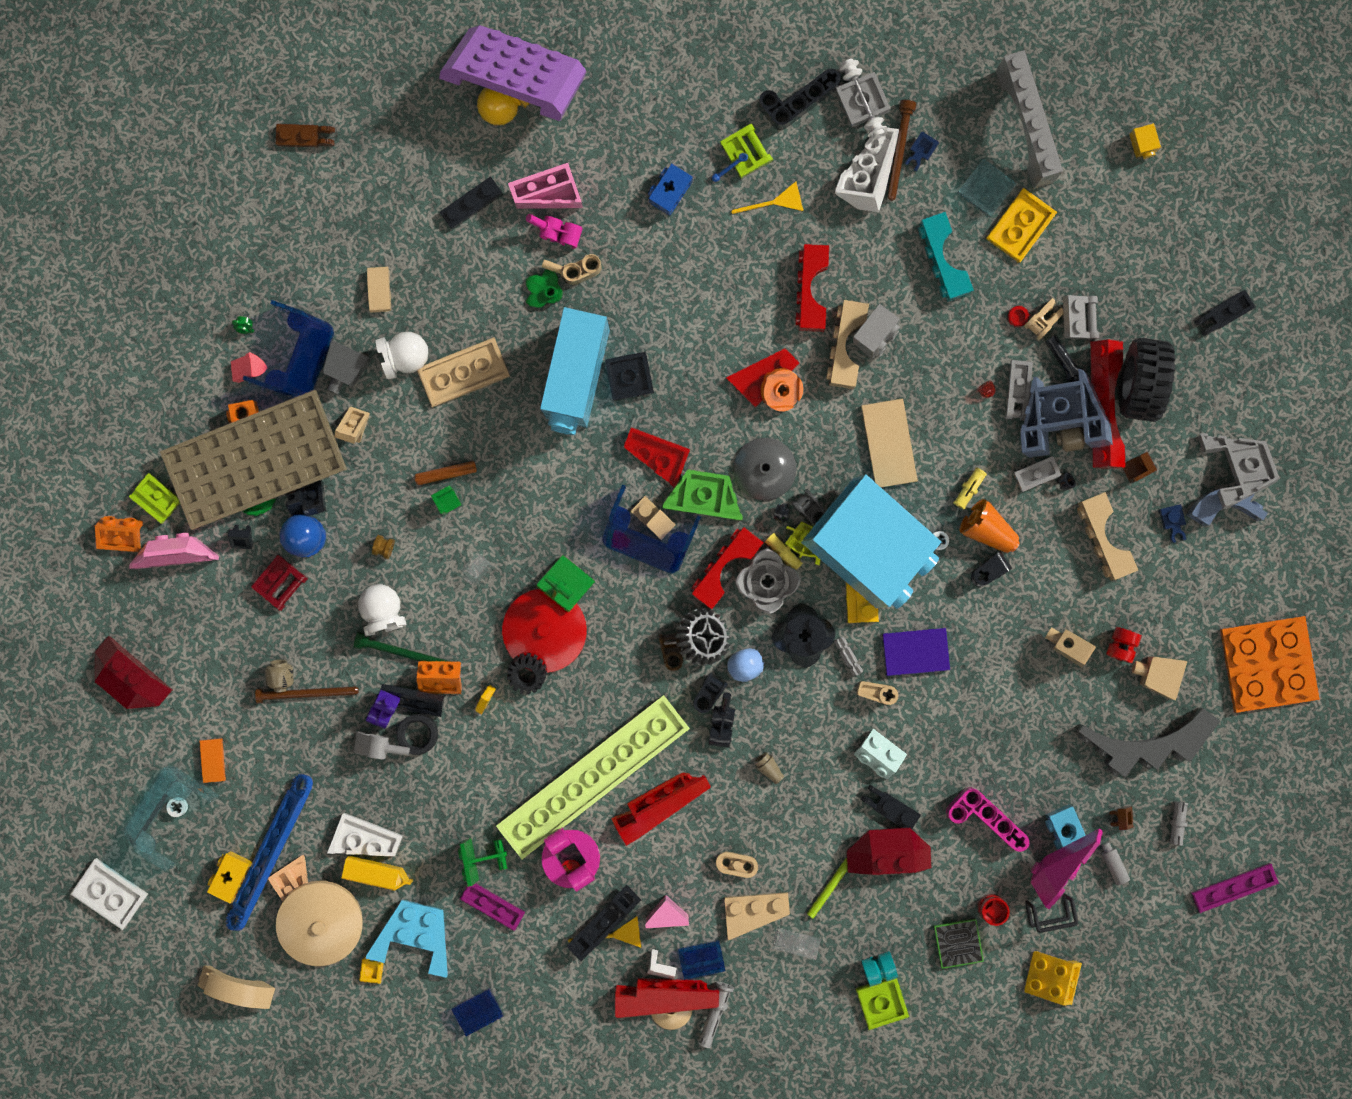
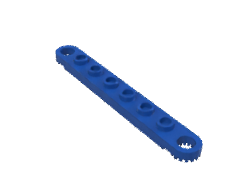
M298 774L293 779L294 782H292L290 790L287 791L232 903L233 907L230 913L227 914L226 926L228 929L240 931L245 927L312 789L313 782L310 776ZM302 781H304V782H303V783H305V784H303L304 787H302L303 789H300V785H301ZM236 916H239V917H238L239 920H237V921H239V922H236V924H235V918H236Z

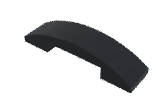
M626 885L566 947L580 961H583L640 903L641 899Z

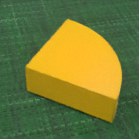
M489 685L475 708L476 712L482 715L496 690L495 687Z

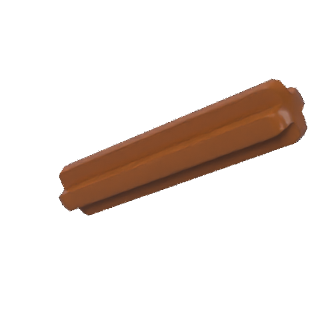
M471 461L415 474V481L417 485L476 473V463Z

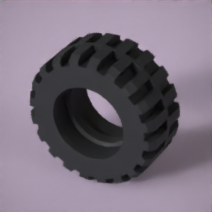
M1140 337L1133 340L1130 344L1123 363L1119 385V411L1125 418L1155 422L1163 417L1170 400L1172 384L1174 382L1175 350L1172 344L1167 341Z

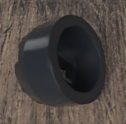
M1069 472L1062 474L1057 479V484L1059 483L1061 486L1059 489L1063 491L1070 490L1076 485L1074 477Z

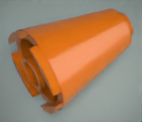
M985 499L979 500L972 506L971 510L973 512L969 518L966 515L963 518L959 529L963 536L1005 553L1014 552L1018 548L1020 543L1018 541L1019 536L989 501Z

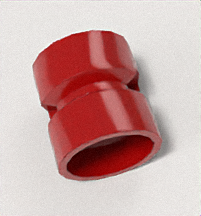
M1115 627L1112 635L1114 642L1109 643L1106 655L1132 664L1136 655L1134 648L1139 646L1142 635L1121 627ZM1119 644L1128 646L1127 651L1118 648Z
M988 894L983 896L978 902V913L988 924L999 926L1008 920L1010 914L1009 906L999 896Z

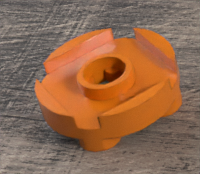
M784 368L775 369L765 374L761 385V396L764 403L776 411L792 409L793 405L800 401L803 395L801 379L791 370ZM781 385L786 387V391H783L782 395L778 392V388Z

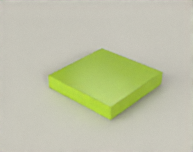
M883 979L881 984L872 987L867 984L855 988L869 1030L909 1017L897 979L888 982Z

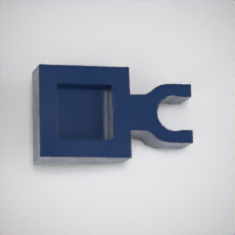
M921 131L910 148L915 154L908 158L905 165L908 166L912 160L916 161L917 166L914 170L917 172L922 158L928 161L939 145V142Z
M1181 504L1159 509L1164 530H1171V543L1176 542L1175 535L1177 533L1180 534L1181 540H1186L1185 533L1180 527L1186 525Z

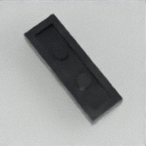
M490 176L441 210L440 214L451 230H453L501 197L503 193Z
M382 684L380 688L400 698L397 705L398 709L437 717L442 716L445 696Z

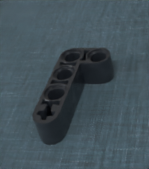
M833 68L825 70L785 102H782L774 91L766 90L760 95L759 109L775 129L784 130L836 91V87L839 86L841 80L840 73ZM827 78L830 80L834 79V83L830 81L826 84ZM817 90L819 92V96L812 97L809 94V91ZM771 99L774 104L766 106L763 100ZM799 102L803 108L800 110L794 109L792 104ZM784 115L787 120L785 122H778L775 117Z

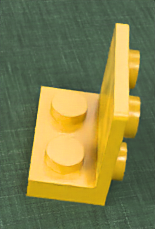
M1034 951L1024 992L1063 1006L1072 1005L1082 963L1074 960L1066 961Z

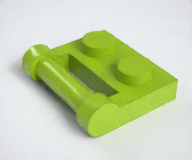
M753 124L747 125L720 141L731 163L736 161L741 153L748 155L747 161H741L734 167L741 179L773 161V158L770 154H767L755 134ZM744 136H748L761 159L755 160L743 140Z

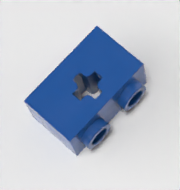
M671 164L669 168L665 167L659 176L660 182L657 186L654 184L648 193L650 196L649 203L669 216L693 182L691 175L674 164ZM670 185H672L673 191L669 190L667 193L665 190V186L670 187Z

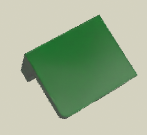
M450 485L431 495L442 515H446L462 506L453 487Z

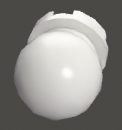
M401 332L393 336L390 342L386 341L385 337L376 340L378 353L382 352L385 360L381 365L387 379L396 378L398 371L414 373L421 369L428 359V346L420 335L413 332Z
M374 584L364 590L358 600V611L361 617L368 622L367 626L363 627L365 636L375 635V632L385 629L388 632L407 625L405 617H399L398 615L400 599L396 591L389 586Z

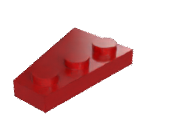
M631 427L624 445L625 449L675 488L689 455V448Z

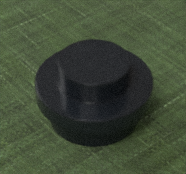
M783 503L776 506L774 520L778 521L779 524L789 520L791 510L788 509V504Z

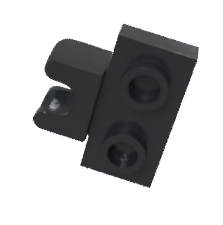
M322 480L302 487L301 490L299 488L285 494L289 500L286 502V507L291 516L301 514L311 516L326 511L324 483Z

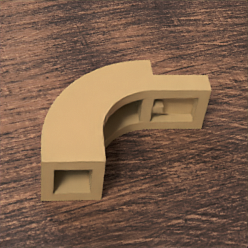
M203 966L198 987L204 990L203 993L212 998L238 1006L258 1009L270 1008L275 991L274 987L263 981L235 978L222 973L212 966Z

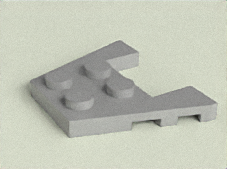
M1201 433L1198 436L1203 454L1225 451L1237 486L1222 488L1217 492L1223 510L1275 484L1280 479L1266 441L1239 438L1238 440L1227 439L1226 436L1218 435V437H1212L1206 433Z

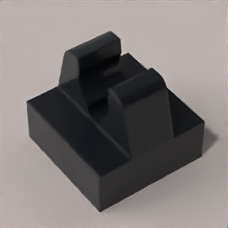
M234 525L233 529L229 530L228 540L231 548L252 549L253 538L249 525L246 526V530H240L239 525Z

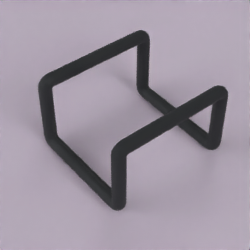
M1064 893L1062 896L1066 917L1041 922L1038 920L1036 907L1031 902L1026 901L1025 906L1029 925L1036 927L1038 933L1077 926L1078 917L1074 899ZM1068 901H1070L1074 922L1040 929V926L1068 921L1071 918ZM1031 909H1032V912H1033V917H1034V922H1035V923H1033L1032 914H1031Z

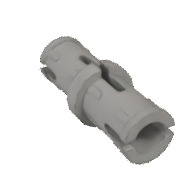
M1174 801L1173 819L1170 820L1172 827L1169 843L1183 846L1184 830L1188 824L1186 822L1188 803Z

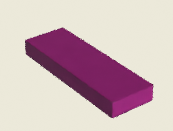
M477 883L470 887L467 886L460 898L461 901L513 931L516 930L525 914V911Z

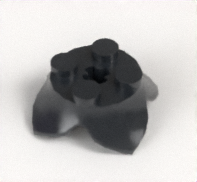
M801 603L789 611L786 621L775 627L771 639L779 650L791 656L795 664L807 668L815 664L819 660L822 651L832 645L836 632L831 623L821 619L812 607ZM804 629L807 630V633H810V637L807 638L806 642H803V639H799V634H802Z

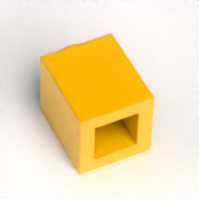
M1154 123L1135 128L1129 134L1136 158L1143 156V159L1151 158L1161 148Z

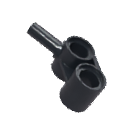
M728 692L723 694L720 706L714 705L709 745L730 748L731 727H733L735 708L729 707L731 694Z

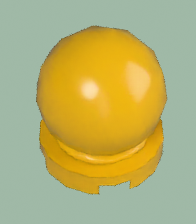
M485 87L478 96L477 108L483 120L494 126H499L513 120L517 114L518 106L526 108L530 103Z

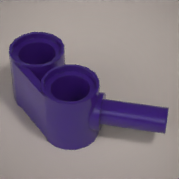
M380 689L365 721L386 729L400 698Z

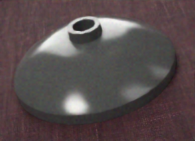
M754 439L745 444L735 458L734 477L739 488L745 494L757 500H773L782 496L790 489L796 477V461L792 452L785 444L776 439ZM763 464L769 465V467H770L769 471H767V472L763 471V470H762V465H763Z

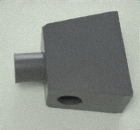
M332 340L323 369V374L332 378L327 390L339 394L343 384L353 388L370 364L371 359Z

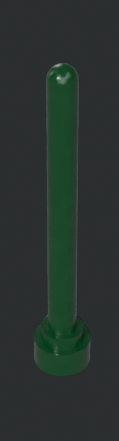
M362 632L357 633L353 648L360 650L369 647L416 661H448L371 640L370 637L365 636V633Z

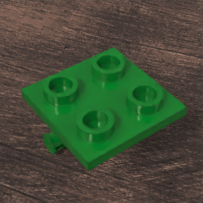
M562 555L538 582L536 587L569 613L595 583V580Z
M472 838L466 839L460 844L458 856L460 861L463 860L464 869H462V877L464 882L467 881L468 887L473 886L479 880L476 862L497 858L499 870L508 869L505 858L507 852L504 851L502 839L493 841L496 853L475 857Z

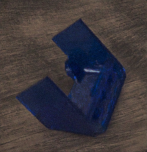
M271 300L270 304L277 310L289 313L287 318L289 327L300 333L286 372L272 370L266 375L264 382L247 376H243L242 380L293 399L315 389L334 337V328L328 322L311 314Z
M622 484L603 533V544L608 549L664 572L676 573L682 566L701 516L697 515L690 534L678 531L670 536L667 544L628 528L631 521L630 513L627 509L620 507L627 487Z

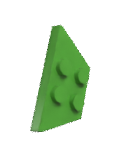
M688 469L662 505V509L739 521L743 519L737 504L736 495L732 489L730 477L727 475Z

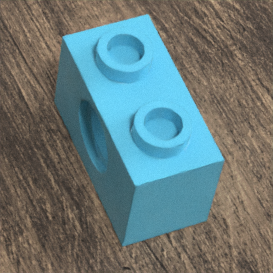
M1066 805L1046 814L1048 820L1045 821L1049 832H1053L1056 837L1054 844L1057 850L1085 836L1073 806ZM1068 825L1070 833L1067 836H1062V828Z

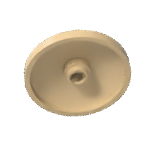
M329 881L308 882L292 890L280 905L276 918L277 937L283 949L293 959L311 966L330 965L345 958L357 945L362 932V911L355 897L344 887Z

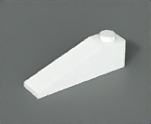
M887 128L885 135L881 138L873 139L872 137L868 139L865 143V148L859 156L856 155L852 160V165L841 174L835 190L837 196L859 210L879 212L885 195L899 129Z

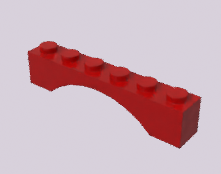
M1110 339L1090 342L1091 383L1110 421L1113 445L1092 448L1093 468H1125V445L1118 430L1114 404L1116 381L1123 364V342Z

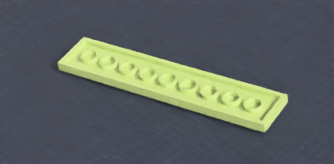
M663 695L497 824L496 827L521 859L525 858L544 843V838L570 823L690 728Z

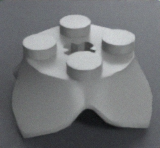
M764 549L754 556L749 567L744 568L739 573L736 579V586L742 595L753 600L759 610L771 614L780 609L784 599L797 590L801 579L794 568L783 564L781 557L776 552ZM765 576H770V579H773V583L769 586L770 588H766L765 584L762 585V580L765 579Z

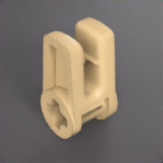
M1053 298L1024 325L1026 329L1029 328L1037 336L1036 339L1038 341L1063 315V308H1060L1050 316L1049 320L1044 319V315L1051 311L1056 304Z
M865 681L859 682L857 688V695L886 705L894 704L898 699V692L892 686ZM890 689V693L894 694L893 698L885 701L886 697L883 696V692H887Z

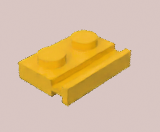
M846 582L847 623L879 622L878 608H875Z

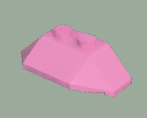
M189 533L176 534V538L168 539V535L155 536V540L148 541L129 564V568L142 569L219 560V556L196 537L189 536Z

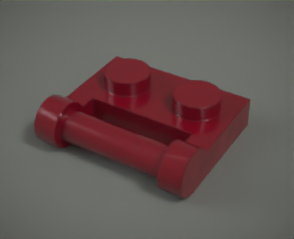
M277 555L251 588L278 610L282 611L285 608L284 604L298 587L308 580V577L281 555ZM291 574L294 575L296 578L283 594L276 599L273 595Z

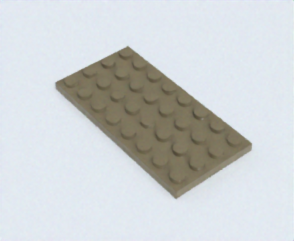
M316 390L160 451L191 530L203 527L347 470Z

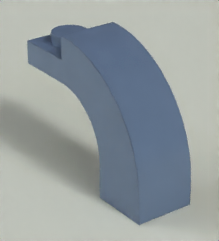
M1219 489L1200 497L1186 515L1202 526H1209L1216 514L1222 509L1217 494ZM1254 495L1231 506L1239 509L1256 521L1264 520L1268 514L1262 510L1264 507L1255 501L1250 502Z

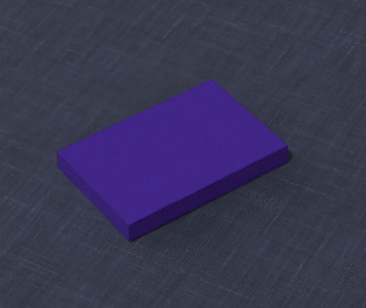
M946 628L882 634L886 676L950 670Z

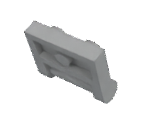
M1063 296L1064 338L1099 339L1096 321L1097 296ZM1085 304H1087L1088 332H1086Z

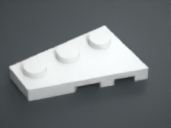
M343 813L328 853L395 856L403 835Z

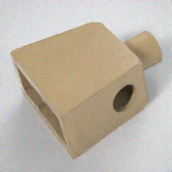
M1051 628L1045 637L1056 644L1053 650L1081 668L1086 664L1096 646L1068 630H1065L1062 634ZM1066 640L1071 642L1072 647L1066 648L1063 642Z
M1148 656L1146 664L1138 661L1134 662L1132 673L1142 676L1140 685L1167 699L1176 700L1187 661Z

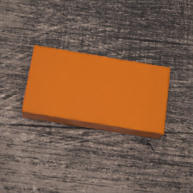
M223 739L200 740L203 783L226 781Z

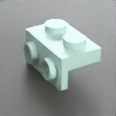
M874 729L870 731L862 745L854 753L861 763L868 765L877 775L885 779H889L896 773L907 755Z

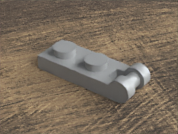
M1010 361L1005 419L1020 418V420L1025 421L1026 406H1028L1030 400L1033 362ZM1014 403L1021 404V410L1014 409Z

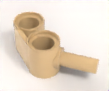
M589 254L578 262L569 263L564 266L544 260L542 268L561 274V277L570 285H577L598 275L601 271V262L598 256ZM595 261L598 265L594 270H589L586 268L588 262ZM570 270L578 271V276L570 279L567 277V273Z

